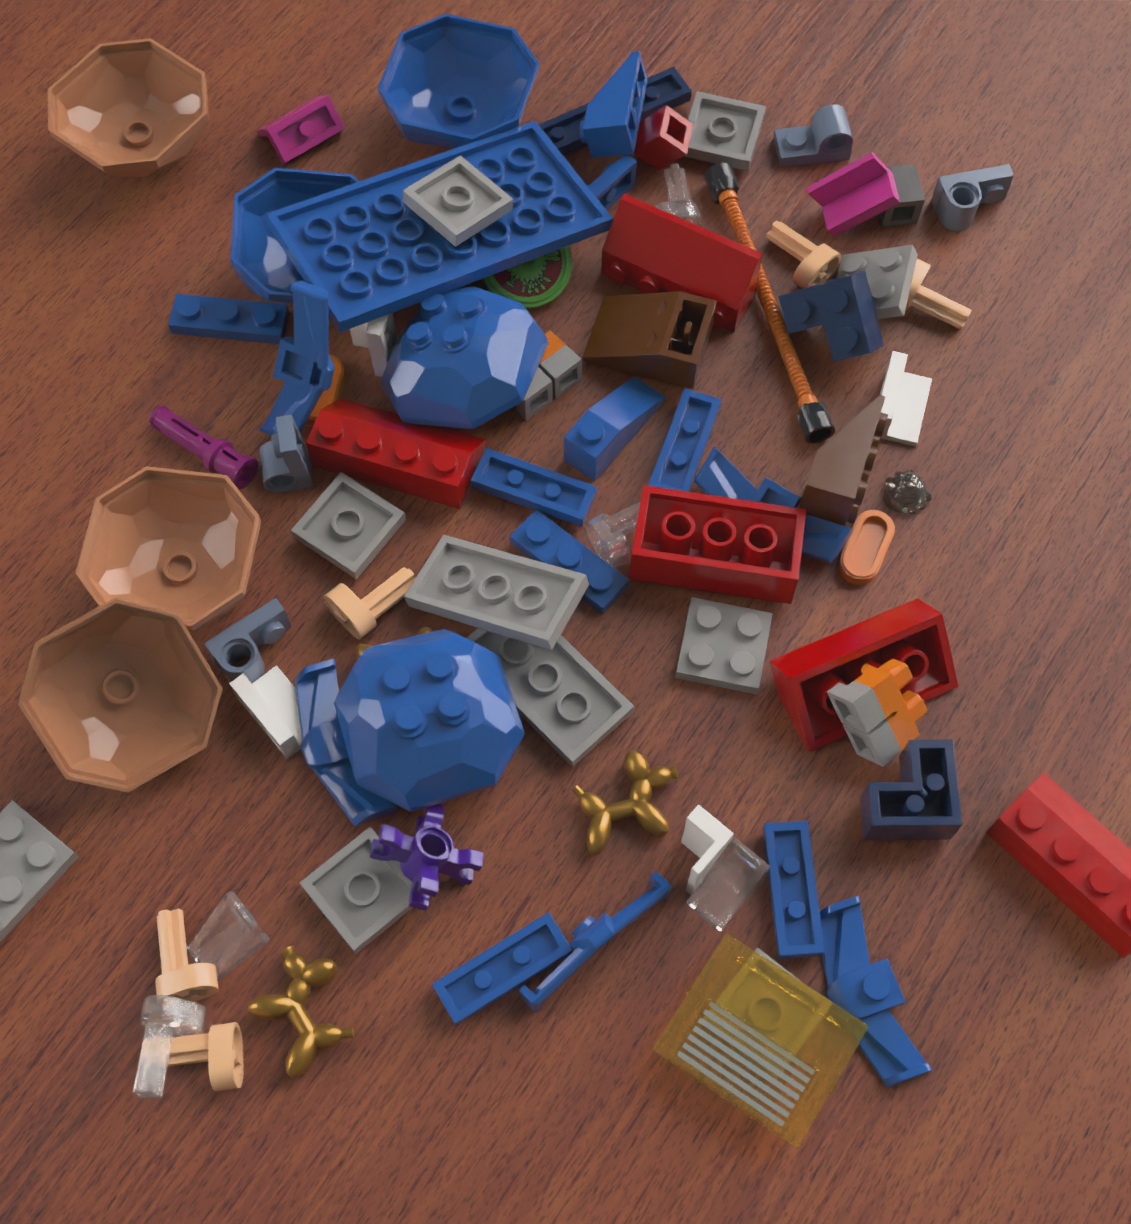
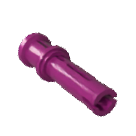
M163 405L157 407L150 415V427L158 430L201 458L208 471L227 475L238 490L248 486L254 479L258 470L257 459L238 453L233 449L232 443L225 439L215 440Z

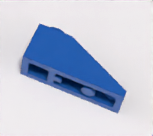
M634 51L630 54L587 106L585 120L580 122L579 130L582 143H587L591 158L634 154L648 81L640 51Z
M636 377L631 378L589 408L564 436V461L596 481L663 404L665 396Z

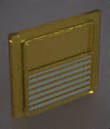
M726 933L693 986L687 990L685 999L652 1051L797 1149L829 1094L836 1088V1082L869 1026Z

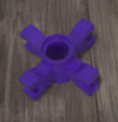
M440 804L425 807L424 817L419 816L416 820L415 837L405 835L397 828L383 824L380 828L379 840L374 839L371 843L370 858L380 861L400 862L403 874L412 881L408 906L424 911L429 906V895L435 897L438 893L439 879L437 875L439 873L449 875L459 883L470 885L473 881V870L480 871L483 866V852L473 849H454L452 838L446 831L441 829L444 806Z

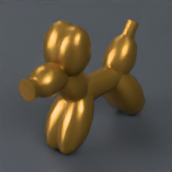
M631 750L624 759V769L628 777L634 782L629 794L630 799L606 805L599 796L590 792H584L578 785L572 789V792L579 798V804L583 812L592 818L587 831L586 843L590 854L598 855L605 848L610 836L611 822L635 816L640 825L653 835L664 837L668 834L669 825L666 818L658 808L649 802L652 797V788H661L668 785L671 779H679L675 765L669 769L665 766H657L649 770V764L644 755Z
M289 946L280 953V957L285 959V971L293 979L286 990L285 996L275 994L258 997L250 1002L248 1010L260 1019L273 1020L288 1016L299 1037L289 1050L286 1059V1073L291 1078H298L312 1064L317 1053V1047H331L339 1043L341 1039L354 1038V1029H341L329 1023L314 1024L303 1004L310 995L311 986L318 987L332 982L337 975L338 967L334 961L326 958L316 959L308 965L305 957L299 953H294V947Z

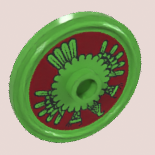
M570 245L490 275L482 280L490 292L520 302L526 309L544 306L557 298L569 281L572 272Z

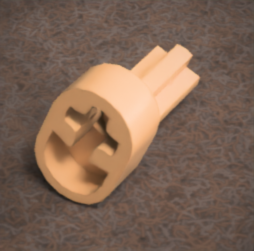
M775 221L772 224L771 230L767 232V239L801 261L793 276V282L801 288L828 281L841 262L840 253L826 244L815 245L781 221Z
M917 259L906 310L911 305L961 330L972 310L922 286L921 284L931 265Z
M403 567L361 600L346 585L340 583L325 594L323 599L334 617L352 636L360 640L376 628V619L404 598L415 580V574L412 570H407Z
M165 909L158 912L157 927L162 975L155 979L157 1004L163 1007L183 1006L216 994L218 992L216 966L210 963L188 965L183 910L175 909L169 911Z
M237 1022L212 1025L209 1033L145 1041V1048H142V1058L145 1059L146 1069L208 1061L209 1078L214 1091L237 1089L242 1086L244 1071L243 1039Z

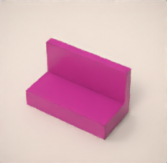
M324 95L309 100L256 131L259 137H268L281 163H286L345 129V126L330 97Z
M873 152L807 187L808 194L822 206L827 230L834 237L900 203L893 173Z

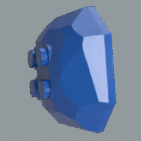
M444 14L400 33L378 85V94L407 140L420 144L457 148L518 127L539 71V62L515 28Z
M274 168L235 194L230 264L237 276L250 290L265 300L293 304V292L290 291L291 284L297 281H304V279L267 226L266 214L359 182V180L352 174Z
M477 287L456 288L443 294L435 293L423 300L420 311L407 321L394 345L380 384L403 423L474 429L523 402L549 342L539 325L520 302Z
M446 629L366 648L353 666L334 701L356 784L410 812L496 787L524 737V729L500 657L481 645Z

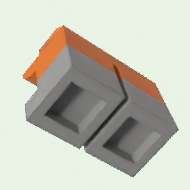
M551 330L545 333L549 343L524 400L516 405L517 412L525 421L553 402L552 396L557 399L582 380V359Z
M891 659L879 668L864 664L861 668L862 675L849 685L839 682L827 691L840 721L845 723L843 727L856 754L882 767L901 752L909 740H914L920 735L915 723L928 711L923 699L917 693L908 690L903 695L901 694L900 689L909 683L913 676L907 664L895 659Z

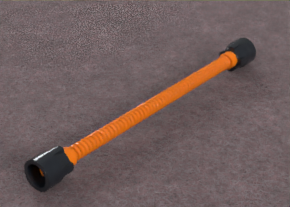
M728 163L715 164L704 174V179L715 204L720 203L721 207L725 209L736 241L756 251L738 205L737 191L740 187L732 166ZM761 264L756 291L788 371L789 378L799 399L798 406L800 410L796 417L807 443L814 444L825 441L835 433V427L824 401L820 400L818 402L816 396L812 394Z

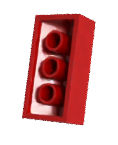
M623 194L602 248L601 273L607 275L615 282H623L640 290L643 294L680 291L716 300L713 326L723 327L735 332L754 300L762 253L627 194Z
M343 398L337 399L320 410L306 441L312 466L338 474L342 472L351 478L461 509L471 479L487 444L486 439L441 426L403 423L398 414Z
M643 485L631 553L629 579L792 604L799 579L806 509Z
M917 598L769 661L779 698L807 750L813 751L847 736L843 727L845 723L840 721L827 691L839 682L849 685L862 675L861 668L864 664L879 668L891 659L907 664L913 678L900 689L902 695L908 690L917 693L924 702L959 687L944 618L941 612Z
M1043 772L1006 809L986 833L1124 958L1131 954V849Z

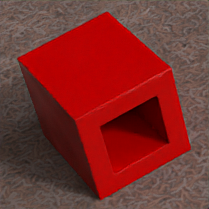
M667 105L640 121L634 154L658 171L687 155L693 124Z

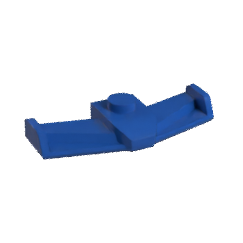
M297 281L291 284L290 291L293 292L294 339L286 337L280 340L273 377L284 381L285 384L264 425L259 429V431L270 436L278 433L276 417L292 414L301 434L322 392L330 388L334 373V364L329 356L328 291L304 281Z
M713 447L694 480L708 495L797 508L802 499L767 477L764 478L757 489L716 447ZM806 515L801 555L831 564L839 555L854 529Z
M329 659L303 668L294 679L302 738L300 749L308 768L313 769L355 827L396 813L397 806L394 803L356 784L334 706V701L339 693L335 659Z
M654 872L649 879L652 889L612 918L605 912L597 920L590 916L579 924L572 932V935L575 937L571 941L573 952L533 992L526 985L519 989L520 997L535 1013L539 1012L542 1009L541 1006L586 961L611 941L617 933L663 900L665 902L669 896L670 883L660 874Z
M855 896L829 905L820 911L825 948L823 955L827 984L825 995L829 1004L832 1005L831 1010L834 1017L841 1021L886 1087H890L932 1071V1068L926 1063L889 1011L903 1005L906 1001L888 958L870 964L860 896Z

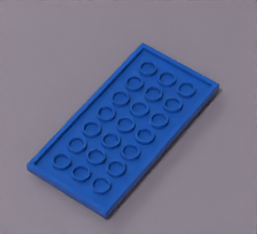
M536 121L266 214L267 226L304 281L328 291L329 318L339 333L420 303L435 293H446L609 231L613 221L611 215ZM461 155L513 198L512 211L455 247L403 203V190Z

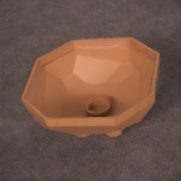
M151 38L98 44L48 88V131L51 137L103 172L114 177H146L181 160L187 155L209 122L205 72Z
M146 466L95 499L75 574L98 606L116 597L178 613L188 630H198L226 614L245 597L261 519L227 475Z
M115 597L35 642L18 705L65 779L129 793L206 748L223 688L178 613Z

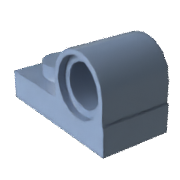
M831 104L820 108L814 113L811 126L775 129L773 142L779 167L850 160L853 137L846 110L840 105Z
M1010 165L939 176L931 202L941 224L952 231L966 230L972 225L979 204H992L999 200H1004L1014 177Z
M292 414L276 417L278 433L272 434V441L263 444L259 449L264 488L272 493L314 488L309 452Z
M275 598L211 638L204 645L228 681L232 682L238 676L244 674L253 683L265 673V664L257 648L263 644H271L279 640L286 630L291 627L284 608ZM250 657L246 665L233 667L237 659Z

